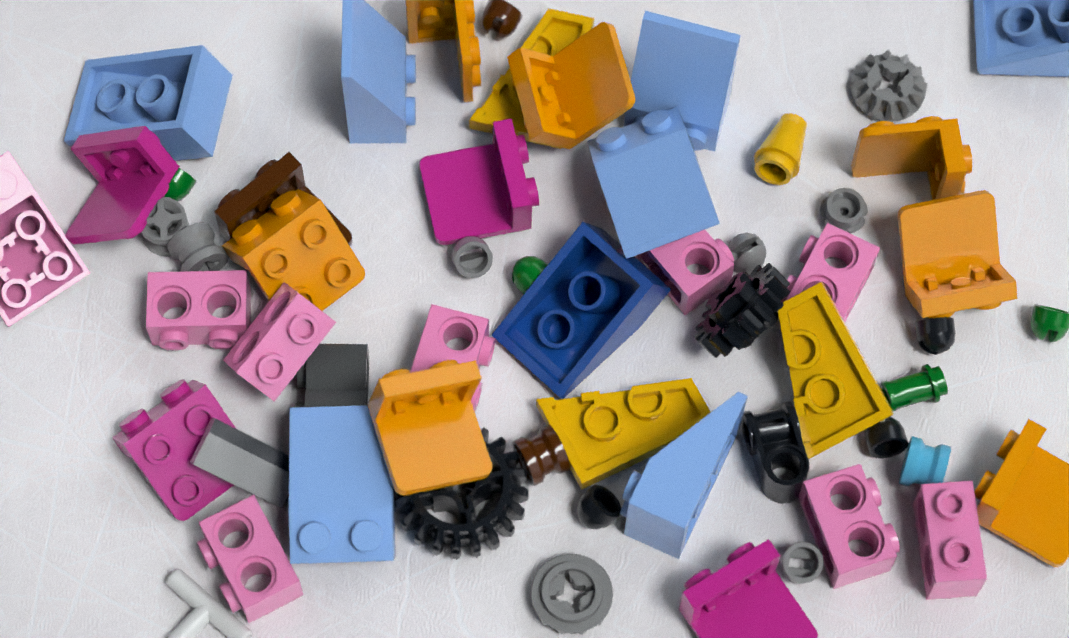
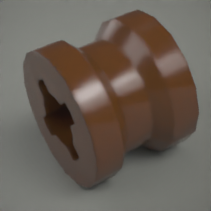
M551 425L540 428L535 437L530 439L520 437L512 441L513 449L519 455L520 467L526 470L527 480L532 486L542 483L545 475L552 472L562 474L570 470L566 451Z

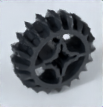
M485 427L481 428V433L492 462V473L485 479L460 484L465 492H468L466 496L467 509L464 508L461 497H458L457 492L453 490L455 485L410 495H400L394 490V494L400 496L394 501L395 513L405 514L401 519V527L404 531L417 529L414 535V542L417 545L425 544L432 538L431 549L432 553L436 556L443 551L445 545L451 546L452 558L457 560L462 554L461 547L470 546L471 554L477 558L481 555L480 543L483 541L490 548L496 550L500 546V540L496 532L511 537L515 533V526L511 520H523L525 516V509L519 503L528 501L529 490L521 486L527 481L526 470L515 468L519 463V455L516 451L504 453L506 440L503 437L495 439L490 444L488 443L489 431ZM502 491L500 500L495 508L488 515L476 521L475 508L479 503L491 499V494ZM433 509L434 513L443 511L452 513L457 517L460 524L441 521L427 510Z

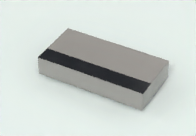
M212 417L189 463L282 508L289 494V455Z

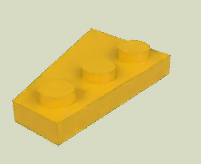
M549 8L521 48L554 56L594 27V18ZM510 68L505 75L499 77L492 87V93L481 108H477L469 119V129L493 134V122L512 118L516 136L524 135L527 142L562 149L561 147L530 141L524 126V117L517 91L513 86Z
M823 282L783 302L784 306L778 310L785 355L792 382L794 406L808 459L894 414Z
M692 378L632 386L631 390L600 394L599 391L581 393V397L554 400V397L536 399V407L545 424L551 425L562 442L569 459L570 470L581 490L655 455L711 413Z

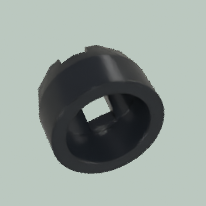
M939 317L915 322V332L919 346L926 353L934 355L949 350L955 342L954 318Z
M891 416L886 418L885 422H878L865 431L869 454L874 458L893 457L902 453L908 447V440L903 426Z
M593 485L580 498L577 504V515L580 522L587 528H606L620 516L622 507L617 497L610 490L601 485Z

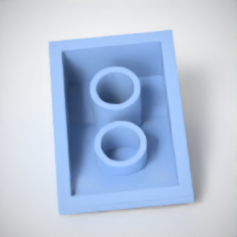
M343 0L341 80L350 143H407V125H416L415 97H407V83H416V55H407L406 37L365 0Z
M974 0L976 58L979 74L1069 77V0Z
M645 11L631 76L635 103L631 109L625 112L624 127L642 120L653 111L669 110L678 107L694 150L707 149L715 151L729 105L741 35Z
M203 45L86 60L64 142L69 146H73L79 135L146 126L157 135L161 145L175 161L213 157L232 74Z
M678 107L669 110L653 111L638 122L622 128L613 127L606 129L596 138L587 141L593 164L626 259L720 224L699 161Z
M737 392L652 456L642 474L636 471L632 473L622 496V499L625 501L620 515L626 517L624 535L677 559L680 558L739 433L747 395Z
M368 405L290 407V564L394 561L396 557L394 487Z

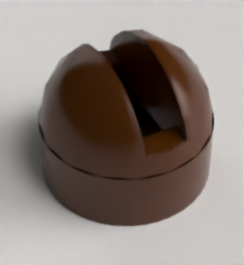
M489 0L482 13V27L486 34L492 29L498 32L496 39H503L513 34L522 19V14L515 6L504 0Z

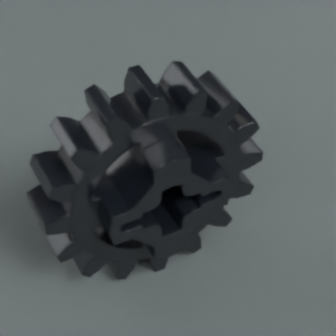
M767 263L763 268L760 265L756 266L750 275L747 272L734 275L728 284L719 292L712 294L705 306L709 310L702 314L705 320L695 328L698 331L694 336L695 339L714 358H717L720 354L724 357L728 356L734 347L738 350L747 348L752 345L761 333L771 328L777 321L779 315L776 311L784 306L781 300L789 295L790 291L787 287L790 285V282L770 263Z

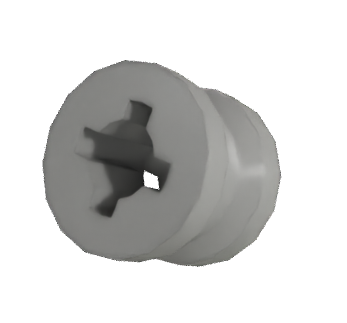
M162 197L147 217V224L141 233L145 246L156 255L171 256L167 249L169 241L179 231L189 226L184 207L178 201L170 197ZM170 227H173L172 230H171V231L169 232V234H168V229H169Z
M201 222L190 225L179 231L169 241L167 249L174 259L181 261V272L220 271L228 262L229 257L223 247L217 246L214 243L215 233L208 223Z

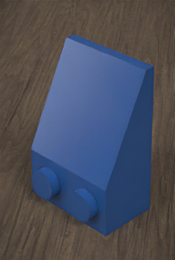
M582 222L492 333V336L558 397L564 399L644 324L671 291V288L634 256L626 259L621 245L605 230Z

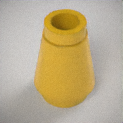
M793 113L783 114L754 154L756 174L770 184L785 185L799 173L807 129L806 121L799 115Z

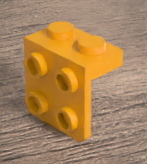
M405 0L409 44L455 39L463 102H473V87L481 86L479 66L481 65L478 36H475L473 0Z
M599 23L554 56L521 47L507 56L513 77V86L517 91L524 117V126L530 141L571 149L634 106L635 94L615 27L610 23Z
M937 116L921 118L914 123L904 124L879 121L859 131L851 170L853 177L856 178L927 171L931 199L935 200L965 193V176L972 172V153L969 144L962 145L957 118L943 120Z
M300 189L288 191L277 197L271 204L272 209L257 220L252 219L242 223L233 231V238L222 245L231 261L251 273L268 301L285 282L323 311L358 285L365 277L363 266L321 199Z
M980 190L905 205L898 211V226L905 297L922 318L951 317L955 311L970 308L989 310L999 307L1001 302L1017 299L1016 280L1000 264L995 199L990 192Z
M446 360L433 365L430 369L411 373L408 369H398L378 379L368 403V409L394 490L398 494L410 495L487 478L492 471V462L471 403V399L482 379L476 360L458 363L456 360Z
M1028 419L1020 434L1010 430L996 456L1004 460L997 474L995 475L987 470L974 491L975 498L980 500L977 507L979 525L1050 566L1060 567L1069 557V464L1037 446L1046 428Z

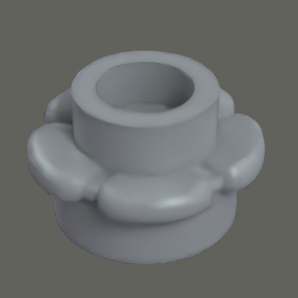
M840 188L833 191L829 197L822 201L820 206V214L822 217H825V225L829 223L848 233L860 230L865 224L864 216L868 213L867 204L863 197L857 191L850 188ZM845 209L848 211V215L843 216L839 211Z

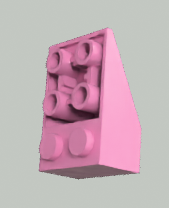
M7 151L0 156V317L10 327L89 275L90 271L66 238L11 153Z

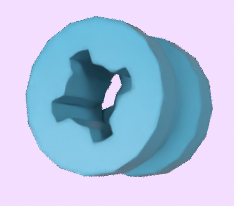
M911 436L904 457L899 484L911 486L914 483L921 485L943 483L951 446L939 444L936 447L925 445L921 438Z

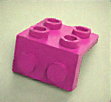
M512 118L493 122V144L429 155L421 159L420 173L435 240L440 245L455 244L466 236H476L481 239L531 229L532 207L539 206V195L534 177L526 178L523 164L529 163L527 144L524 135L516 136Z
M146 126L79 135L71 147V151L99 183L66 232V238L72 244L97 243L131 239L143 231L147 224V217L158 200L168 192L169 183L180 167L161 145L157 135Z
M182 379L169 386L160 394L162 402L148 412L142 408L126 417L119 424L122 431L113 436L112 439L123 454L134 460L173 517L177 520L185 521L234 486L189 462L212 417L234 428L235 426L206 384L195 380L187 383L185 379Z
M769 539L756 547L752 542L744 544L727 557L729 564L714 573L710 569L702 570L684 584L686 590L682 592L679 611L698 638H818V632L775 571L780 554Z

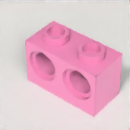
M827 223L819 238L813 235L809 237L799 258V261L805 265L798 278L791 274L787 280L790 282V285L787 289L790 293L781 302L783 303L810 287L823 282L844 322H846L875 266L880 247ZM830 257L840 258L847 266L844 268H834L825 259Z
M706 230L636 255L637 259L671 288L668 296L684 315L690 313L707 301L712 294L719 292L728 284L732 278L735 265L733 254L728 246L718 238L714 240ZM692 264H701L706 266L710 272L704 275H696L691 273L687 267Z
M247 270L148 272L146 329L152 346L159 345L166 350H183L189 345L208 344L215 349H232L251 325V287ZM222 306L235 308V311L226 318L212 316L214 311ZM181 307L186 309L185 313L179 318L167 319L163 317L171 308Z
M284 282L223 361L238 375L275 402L336 322Z
M431 304L410 373L430 369L433 365L446 360H456L458 363L476 360L479 369L481 365L489 367L496 343V338L489 337V319ZM454 338H464L471 343L469 347L459 351L452 350L446 345ZM481 382L471 399L474 412L478 406L482 391Z
M861 464L803 481L799 501L817 548L823 556L824 566L833 589L889 572L897 558L896 553L900 551L898 537L890 523L884 524L878 509L882 504L878 486L872 477L866 479ZM836 494L846 495L853 500L855 508L841 510L832 503L830 497ZM863 540L871 546L873 554L867 557L858 556L850 550L848 542Z
M973 481L922 484L913 502L926 600L977 596L987 580Z
M255 495L199 522L204 539L198 541L197 545L209 569L211 570L219 566L227 582L219 585V588L232 613L242 609L248 623H251L303 596L300 580ZM241 531L249 535L247 541L238 548H228L223 545L226 536L232 532ZM264 574L271 578L269 586L263 591L251 592L245 588L248 579L254 575Z

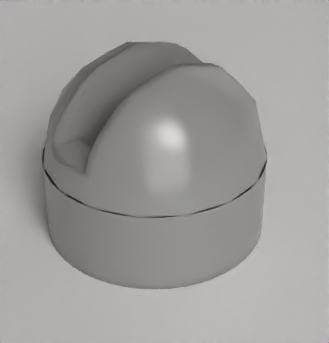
M742 233L730 242L728 248L734 257V272H747L750 275L756 266L760 265L763 267L766 258V248L763 241L756 234ZM749 245L753 246L740 257L736 255V252Z
M466 236L458 240L452 252V260L457 271L467 278H478L488 272L493 262L489 246L484 240L476 236ZM482 248V252H473L460 256L462 252Z
M795 543L783 554V572L787 578L795 583H809L815 580L822 572L823 556L820 550L811 543ZM790 558L815 561L814 570L789 567Z

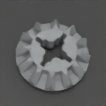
M889 49L882 55L873 56L869 54L864 62L856 66L851 80V93L856 105L865 114L880 121L894 122L912 116L921 107L927 89V83H925L922 76V67H916L911 63L908 54L903 57L892 55ZM882 76H886L889 81L902 79L898 83L897 93H893L890 88L882 90L879 88Z
M579 554L560 555L546 562L534 577L531 588L532 607L540 617L542 624L557 630L561 635L565 633H579L583 635L587 630L601 625L608 614L613 600L612 583L605 569L593 559ZM567 576L569 577L570 584H573L576 591L584 590L587 592V595L580 597L578 613H575L574 608L570 607L568 601H559L557 599L558 596L564 594L565 577Z

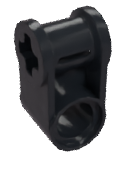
M790 401L782 404L781 409L754 415L749 410L744 411L741 422L747 449L753 458L764 495L771 501L779 504L791 503L797 500L803 481L807 479L809 459L802 441L800 424L793 403ZM785 467L791 469L797 477L792 480H782L774 475L773 470Z

